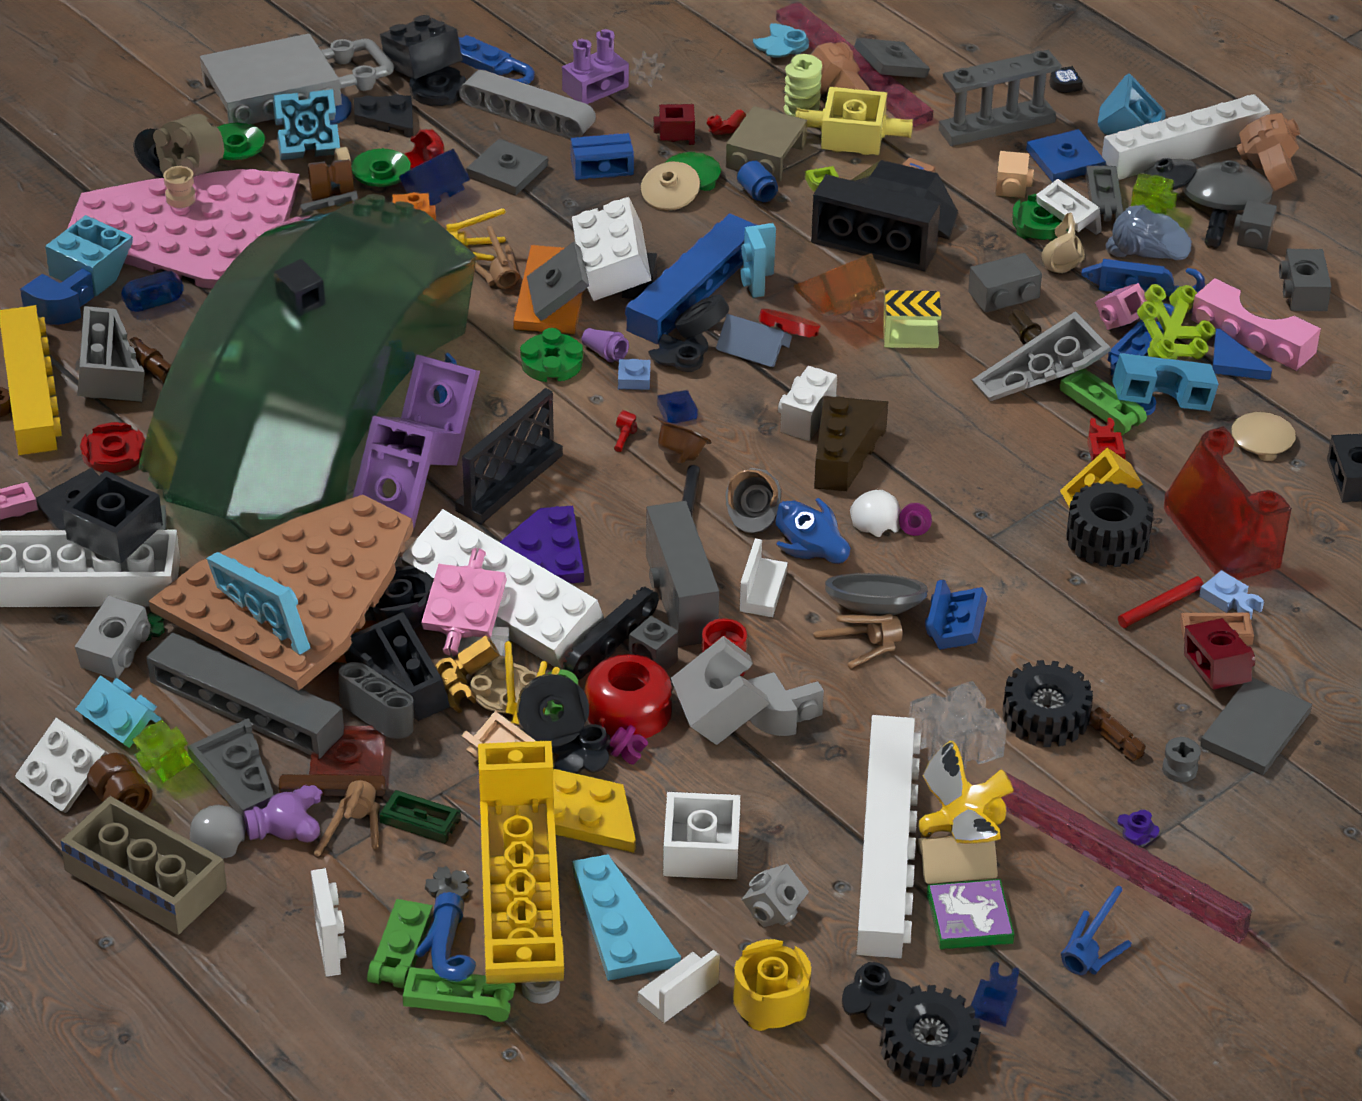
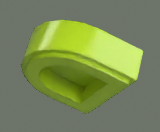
M834 166L806 171L805 180L812 191H816L826 174L839 177Z

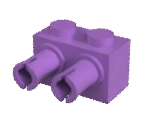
M601 30V32L598 31L596 33L597 52L594 54L590 52V41L578 39V42H573L574 62L562 66V90L574 100L589 104L629 87V63L614 52L615 34L613 31Z

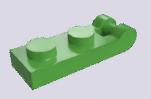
M1085 368L1061 380L1060 390L1106 422L1108 418H1112L1115 422L1114 432H1121V435H1124L1131 430L1132 425L1138 426L1147 419L1144 408L1136 402L1118 400L1115 388Z
M396 899L374 960L370 962L367 975L368 982L380 984L382 981L393 983L394 987L405 988L409 968L415 966L418 958L415 954L416 949L424 941L432 920L433 905Z
M410 967L403 992V1006L486 1015L493 1021L503 1022L509 1017L511 1006L508 1000L513 998L515 983L486 984V975L472 974L462 981L451 982L441 978L433 969ZM483 994L492 995L493 997H486Z

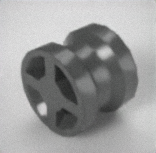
M1176 737L1169 740L1165 748V758L1162 766L1163 773L1169 779L1176 782H1188L1194 779L1198 771V761L1201 754L1200 746L1194 740L1185 737Z

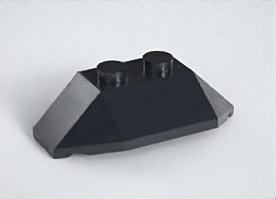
M880 160L851 179V181L940 202L938 237L950 239L958 217V210L938 173Z

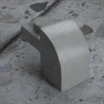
M775 672L747 680L764 692L770 701L769 705L749 719L755 727L765 733L777 736L796 734L798 722L810 720L821 716L823 713L824 690L818 681L785 690Z

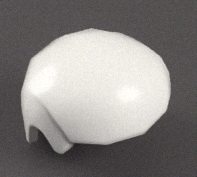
M884 490L868 491L859 496L851 506L850 514L853 526L861 532H870L880 537L885 530L891 529L896 533L900 529L899 514L901 509L899 503L893 495Z

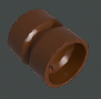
M350 159L333 161L331 166H328L325 162L308 163L312 201L330 198L331 195L338 196L354 192Z
M110 753L98 759L90 767L87 774V782L102 802L111 796L140 813H143L149 806L153 791L126 755Z

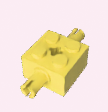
M829 87L823 111L797 108L796 117L807 120V127L821 128V149L834 152L845 151L863 155H879L882 138H885V135L908 138L912 136L913 119L887 118V92Z

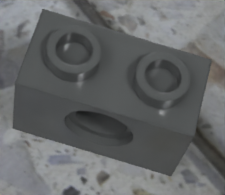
M1287 249L1285 261H1280L1279 278L1284 279L1283 298H1288L1290 311H1327L1332 287L1324 250Z

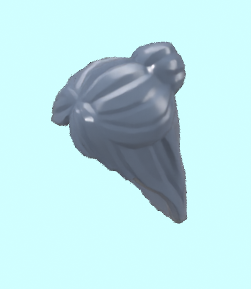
M1145 205L1128 207L1117 217L1112 231L1113 236L1106 243L1107 252L1116 257H1125L1133 254L1149 258L1183 260L1191 252L1192 241L1185 230L1170 216L1154 213L1147 209Z

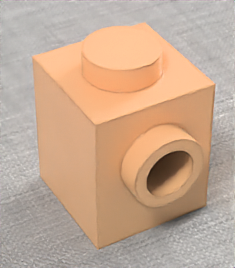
M1000 151L995 196L1025 198L1026 187H1032L1034 169H1028L1029 153Z

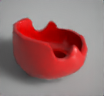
M419 130L416 136L410 138V141L414 143V148L404 155L410 161L411 174H431L437 171L443 163L445 154L444 143L434 130Z

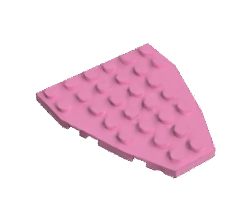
M256 169L204 173L194 177L193 187L195 188L196 201L191 206L185 208H174L167 204L165 194L167 188L164 185V178L84 192L80 195L68 228L87 215L133 236V243L124 261L125 264L155 272L157 269H164L170 271V278L180 280L182 275L195 279V285L202 288L265 293L300 185V177L296 173L259 171Z

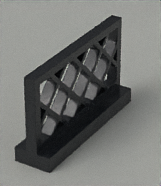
M544 388L462 456L464 494L455 501L456 512L480 525L483 524L563 456V446L554 442L553 391ZM479 458L476 467H474V462Z

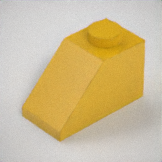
M1106 448L1065 485L1060 492L1070 508V502L1074 494L1080 492V489L1085 486L1092 487L1093 483L1105 484V482H1113V484L1118 485L1122 483L1126 484L1128 488L1134 487L1135 489H1138L1143 483L1128 461L1109 448Z

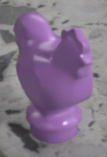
M303 785L300 789L293 792L273 795L264 809L254 806L252 810L244 811L245 826L249 840L256 838L262 840L267 833H270L284 840L314 841L320 835V827L318 821L309 816L306 811L314 803L316 804L321 801L322 791L315 785Z

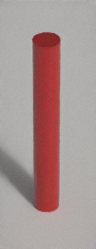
M1196 576L1119 615V625L1122 628H1126L1200 590L1201 586L1204 585L1202 579Z

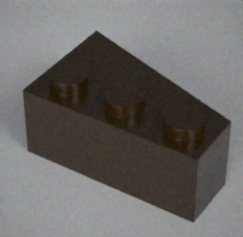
M824 396L815 460L814 489L847 492L862 469L863 461L868 454L871 455L880 436L883 437L886 432L888 401Z

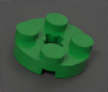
M1036 194L1028 195L1027 201L1020 203V200H1018L1014 204L1012 223L1016 228V234L1020 238L1048 239L1049 241L1058 238L1055 234V228L1062 220L1037 204Z
M547 328L542 334L528 339L521 345L520 358L522 369L529 377L538 381L547 382V377H557V382L568 380L576 376L582 369L583 345L573 337L561 334L559 329Z

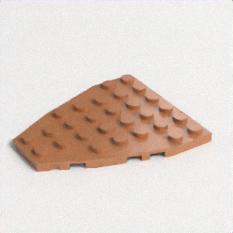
M362 494L291 519L220 552L293 590L298 599L296 608L311 648L301 655L292 650V642L289 638L281 641L273 634L272 628L274 627L268 621L261 624L253 617L247 606L241 608L217 588L207 559L196 563L148 601L150 610L299 691L349 649L352 644V633L356 628L361 629L366 622V611L370 606H376L395 575L396 560L398 556H403L405 542L410 539L414 529L412 518Z

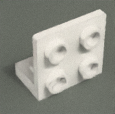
M55 718L15 777L56 808L66 813L87 785V774L90 767L98 759L109 753L74 728Z

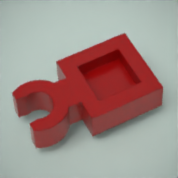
M1095 418L1090 420L1088 447L1091 461L1106 448H1109L1125 459L1126 452L1121 432H1114L1115 422L1112 418L1107 419V426L1097 425Z

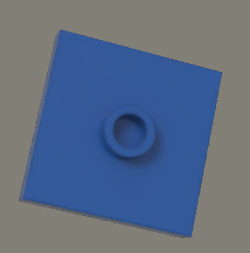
M1079 129L1027 141V152L1052 182L1057 179L1061 181L1086 175L1087 166H1105L1106 164L1103 157Z

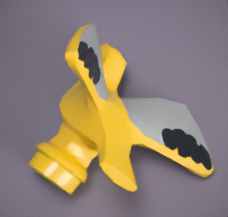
M953 741L947 742L933 756L923 774L930 791L938 798L942 808L940 811L925 815L919 820L918 826L921 838L930 837L935 832L944 831L952 832L956 843L976 844L1001 839L1000 829L997 825H1000L1006 816V806L1001 797L1014 792L1010 779L1004 770L1001 769L985 783L970 784L966 780L958 746Z

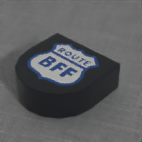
M1069 66L1063 67L1059 71L1051 72L1049 84L1050 87L1058 92L1068 93L1082 90L1083 81L1074 67Z

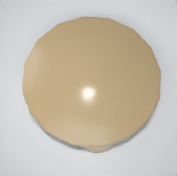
M1248 413L1236 419L1232 425L1231 443L1236 447L1258 454V457L1263 461H1274L1277 458V454L1290 449L1296 440L1295 430L1292 425L1282 417L1271 413Z
M499 656L491 664L478 670L471 680V689L476 695V702L485 709L498 713L506 712L508 702L505 656ZM513 663L515 701L518 702L520 691L537 677V673Z

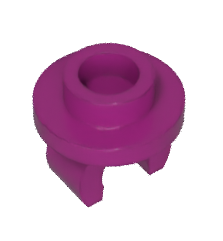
M920 503L906 505L899 514L901 529L912 536L926 533L932 523L930 510Z
M630 725L626 730L620 727L612 737L609 745L613 747L611 751L612 756L617 757L621 753L626 762L634 765L641 758L642 755L639 752L648 745V741L640 735H633L636 728Z

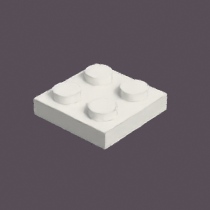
M326 868L311 870L315 923L326 977L340 975V959L346 958V948L343 935L338 936V934L344 933L341 910L338 911V907L333 908L334 905H339L336 882H328Z

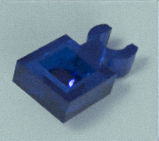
M994 962L990 968L989 981L980 980L971 1005L976 1011L974 1018L1006 1027L1017 999L1018 989L1014 988L1018 984L1019 968L1014 967L1012 974L1009 976H1001L998 973L1000 963Z

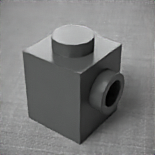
M1247 200L1243 215L1237 214L1234 232L1239 233L1237 245L1267 251L1273 232L1277 206Z

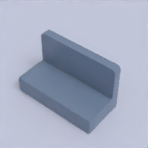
M727 314L716 349L759 364L774 367L781 346L789 348L792 335Z

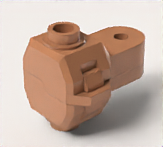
M845 42L824 43L818 45L811 53V55L819 58L822 62L821 95L828 94L829 87L870 91L857 74L860 68L853 59V51Z
M1282 113L1267 114L1249 123L1239 133L1241 144L1237 145L1238 152L1243 161L1249 159L1256 169H1264L1265 175L1274 191L1297 181L1290 159L1299 149L1296 136L1301 133L1296 121L1293 118L1290 120L1285 119Z

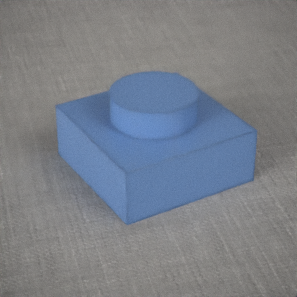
M619 359L618 389L650 390V360Z

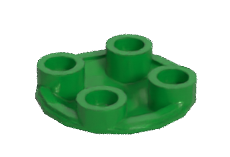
M679 153L666 161L682 162L691 166L699 176L700 190L703 191L713 190L716 180L721 174L719 162L704 153Z

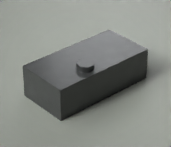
M679 501L647 506L646 558L650 566L649 579L651 587L658 589L670 626L678 631V647L702 644L703 628L709 622L719 619V589L687 502Z

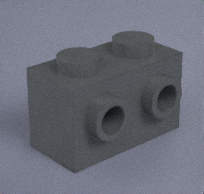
M1026 253L1017 254L970 267L968 292L985 313L1040 298L1042 273Z

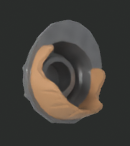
M757 468L740 471L731 478L725 493L726 506L729 516L736 527L747 533H758L766 530L773 524L777 517L778 506L781 503L782 490L778 480L767 470Z

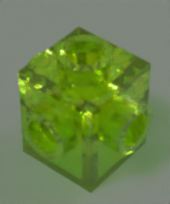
M1139 173L1132 191L1131 206L1145 205L1147 209L1154 213L1167 215L1169 210H1174L1177 201V193L1173 192L1174 180L1159 175Z
M162 719L155 724L147 726L139 735L132 739L139 752L134 754L138 763L145 772L152 769L163 783L193 763L184 748L188 745V742L177 727L170 729Z

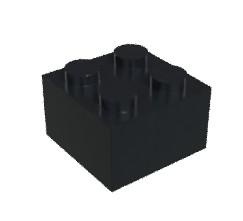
M429 15L417 16L413 19V22L405 25L397 24L391 26L389 31L380 34L383 52L393 63L394 70L413 79L463 61L457 28L433 19Z
M106 470L62 509L67 540L119 564L124 562L163 526L159 494Z

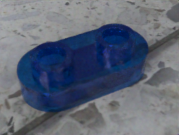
M165 271L128 282L121 291V298L129 310L139 312L176 301L183 294L184 285L175 272Z

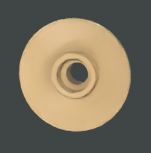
M666 162L655 166L645 175L641 183V192L645 202L651 207L663 211L677 210L688 205L695 199L700 189V180L697 172L691 166L682 162Z

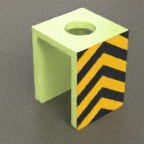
M885 290L883 312L884 347L938 348L937 320L941 319L940 293L938 291Z

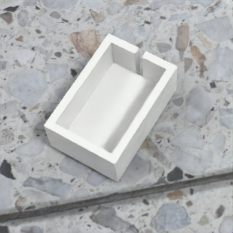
M629 197L604 205V210L599 211L598 208L572 217L575 242L581 247L589 281L587 289L593 301L651 281L642 223Z

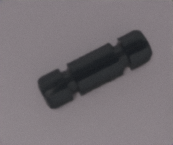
M1213 208L1205 235V244L1208 247L1213 246L1217 248L1221 245L1229 210Z

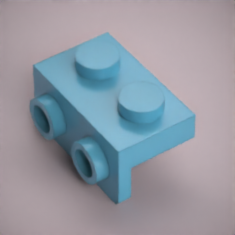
M773 223L745 227L744 244H742L744 263L743 268H741V280L744 287L748 286L752 298L764 296L765 276L774 274L776 227Z
M101 675L75 709L128 748L131 747L150 719L158 725L163 721L162 718L153 713L157 706L142 695H139L135 700L129 696L133 689L118 678H115L111 683Z

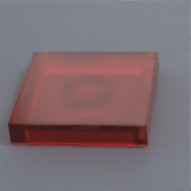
M344 726V735L320 759L317 753H311L309 774L382 775L386 736L372 726Z

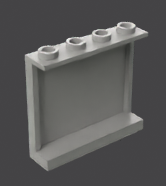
M310 33L200 56L203 83L205 86L212 85L227 110L228 123L253 124L275 119L274 95L298 93V100H306L309 97V92L333 90L335 106L342 105L340 80Z

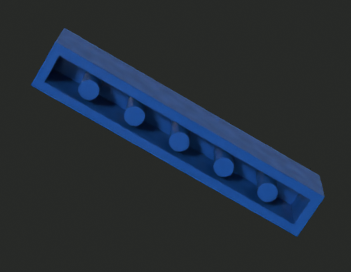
M730 213L722 221L716 223L711 231L703 238H700L689 251L683 253L679 260L670 268L665 269L662 275L652 284H649L635 300H631L625 310L627 331L655 344L660 343L663 334L668 335L676 328L675 320L680 314L695 303L708 298L743 265L742 244H744L745 227L756 226V224Z

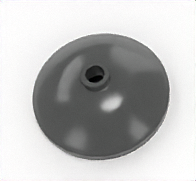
M1227 160L1197 168L1193 179L1183 186V191L1191 200L1204 206L1223 210H1244L1247 200L1267 204L1272 198L1273 187L1262 174L1254 169L1239 164L1236 161Z
M844 574L831 577L825 582V591L833 600L850 611L870 616L903 613L920 604L928 594V587L924 583L911 578L888 574Z

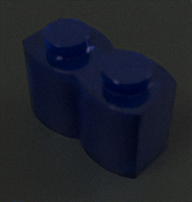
M454 148L399 176L407 194L429 193V205H436L442 202L440 196L445 193L450 198L464 191L463 184L470 181Z

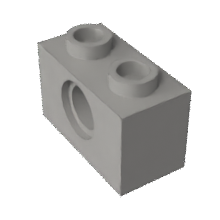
M108 595L75 645L81 668L114 679L119 678L123 670L131 665L134 653L141 642H145L150 634L151 625L148 621L145 607Z

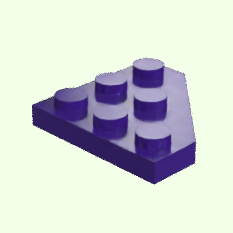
M573 505L540 508L500 541L501 544L568 583L584 582V569Z

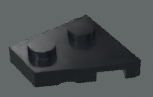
M396 94L380 97H354L355 124L375 127L385 132H389L390 127L404 130L405 137H414L412 95L403 96Z

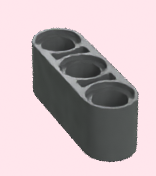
M357 662L347 663L339 668V703L344 708L389 738H405L412 734L413 697L365 664Z

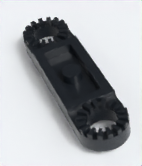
M646 586L637 590L636 595L633 594L631 600L626 599L586 634L582 643H577L572 647V652H568L570 656H566L565 660L567 661L563 662V670L572 672L580 680L603 659L610 657L621 643L627 638L629 639V634L653 615L659 601L658 593Z

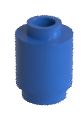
M750 161L740 168L737 181L755 200L768 202L776 196L778 192L777 180L760 162Z

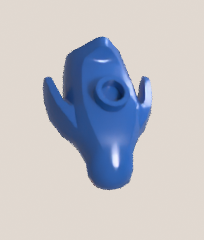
M820 498L815 499L822 512L795 500L782 501L779 504L776 526L792 543L787 544L777 541L776 545L788 555L800 559L824 558L834 564H844L847 561L851 548L838 530V523L834 512Z

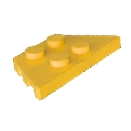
M554 769L555 834L634 853L636 838L624 785Z

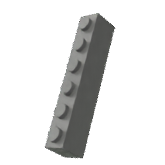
M172 632L147 656L151 683L237 722L249 718L252 729L318 759L345 733L342 708L335 703L325 701L304 689L298 691L276 678L252 668L248 664H242L191 639H186Z

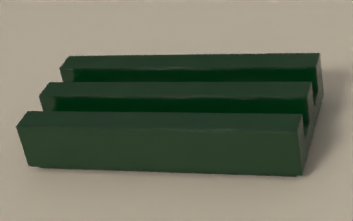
M398 790L393 792L379 814L380 823L445 844L449 839V833L452 834L455 830V823L459 824L461 820V810Z

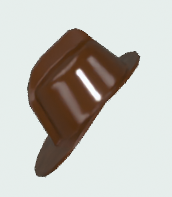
M653 415L655 419L661 422L658 447L664 451L666 460L671 463L682 464L685 461H694L704 446L712 443L711 440L697 432L671 424Z

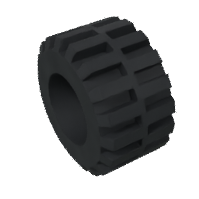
M1097 482L1093 483L1092 487L1085 486L1080 489V492L1074 494L1070 502L1066 540L1069 541L1068 546L1071 550H1075V555L1079 558H1086V562L1091 564L1095 562L1103 567H1107V565H1113V567H1121V564L1130 565L1134 563V559L1140 560L1144 552H1147L1149 548L1154 514L1152 504L1148 503V498L1145 495L1139 494V490L1134 487L1128 488L1126 484L1120 483L1118 485L1113 484V482L1100 484Z

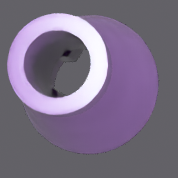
M587 328L582 335V344L595 351L608 362L624 359L628 352L629 342L620 332Z

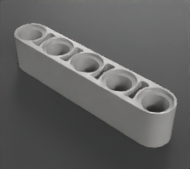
M485 70L476 71L459 89L462 101L471 107L568 139L581 137L596 120L594 110L586 103Z

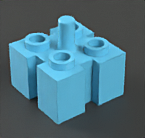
M333 90L309 92V97L306 100H298V93L274 95L275 123L284 127V130H278L277 135L280 160L304 158L305 150L313 149L315 157L334 155V150L340 148L338 125H330L329 121L334 120L336 115Z

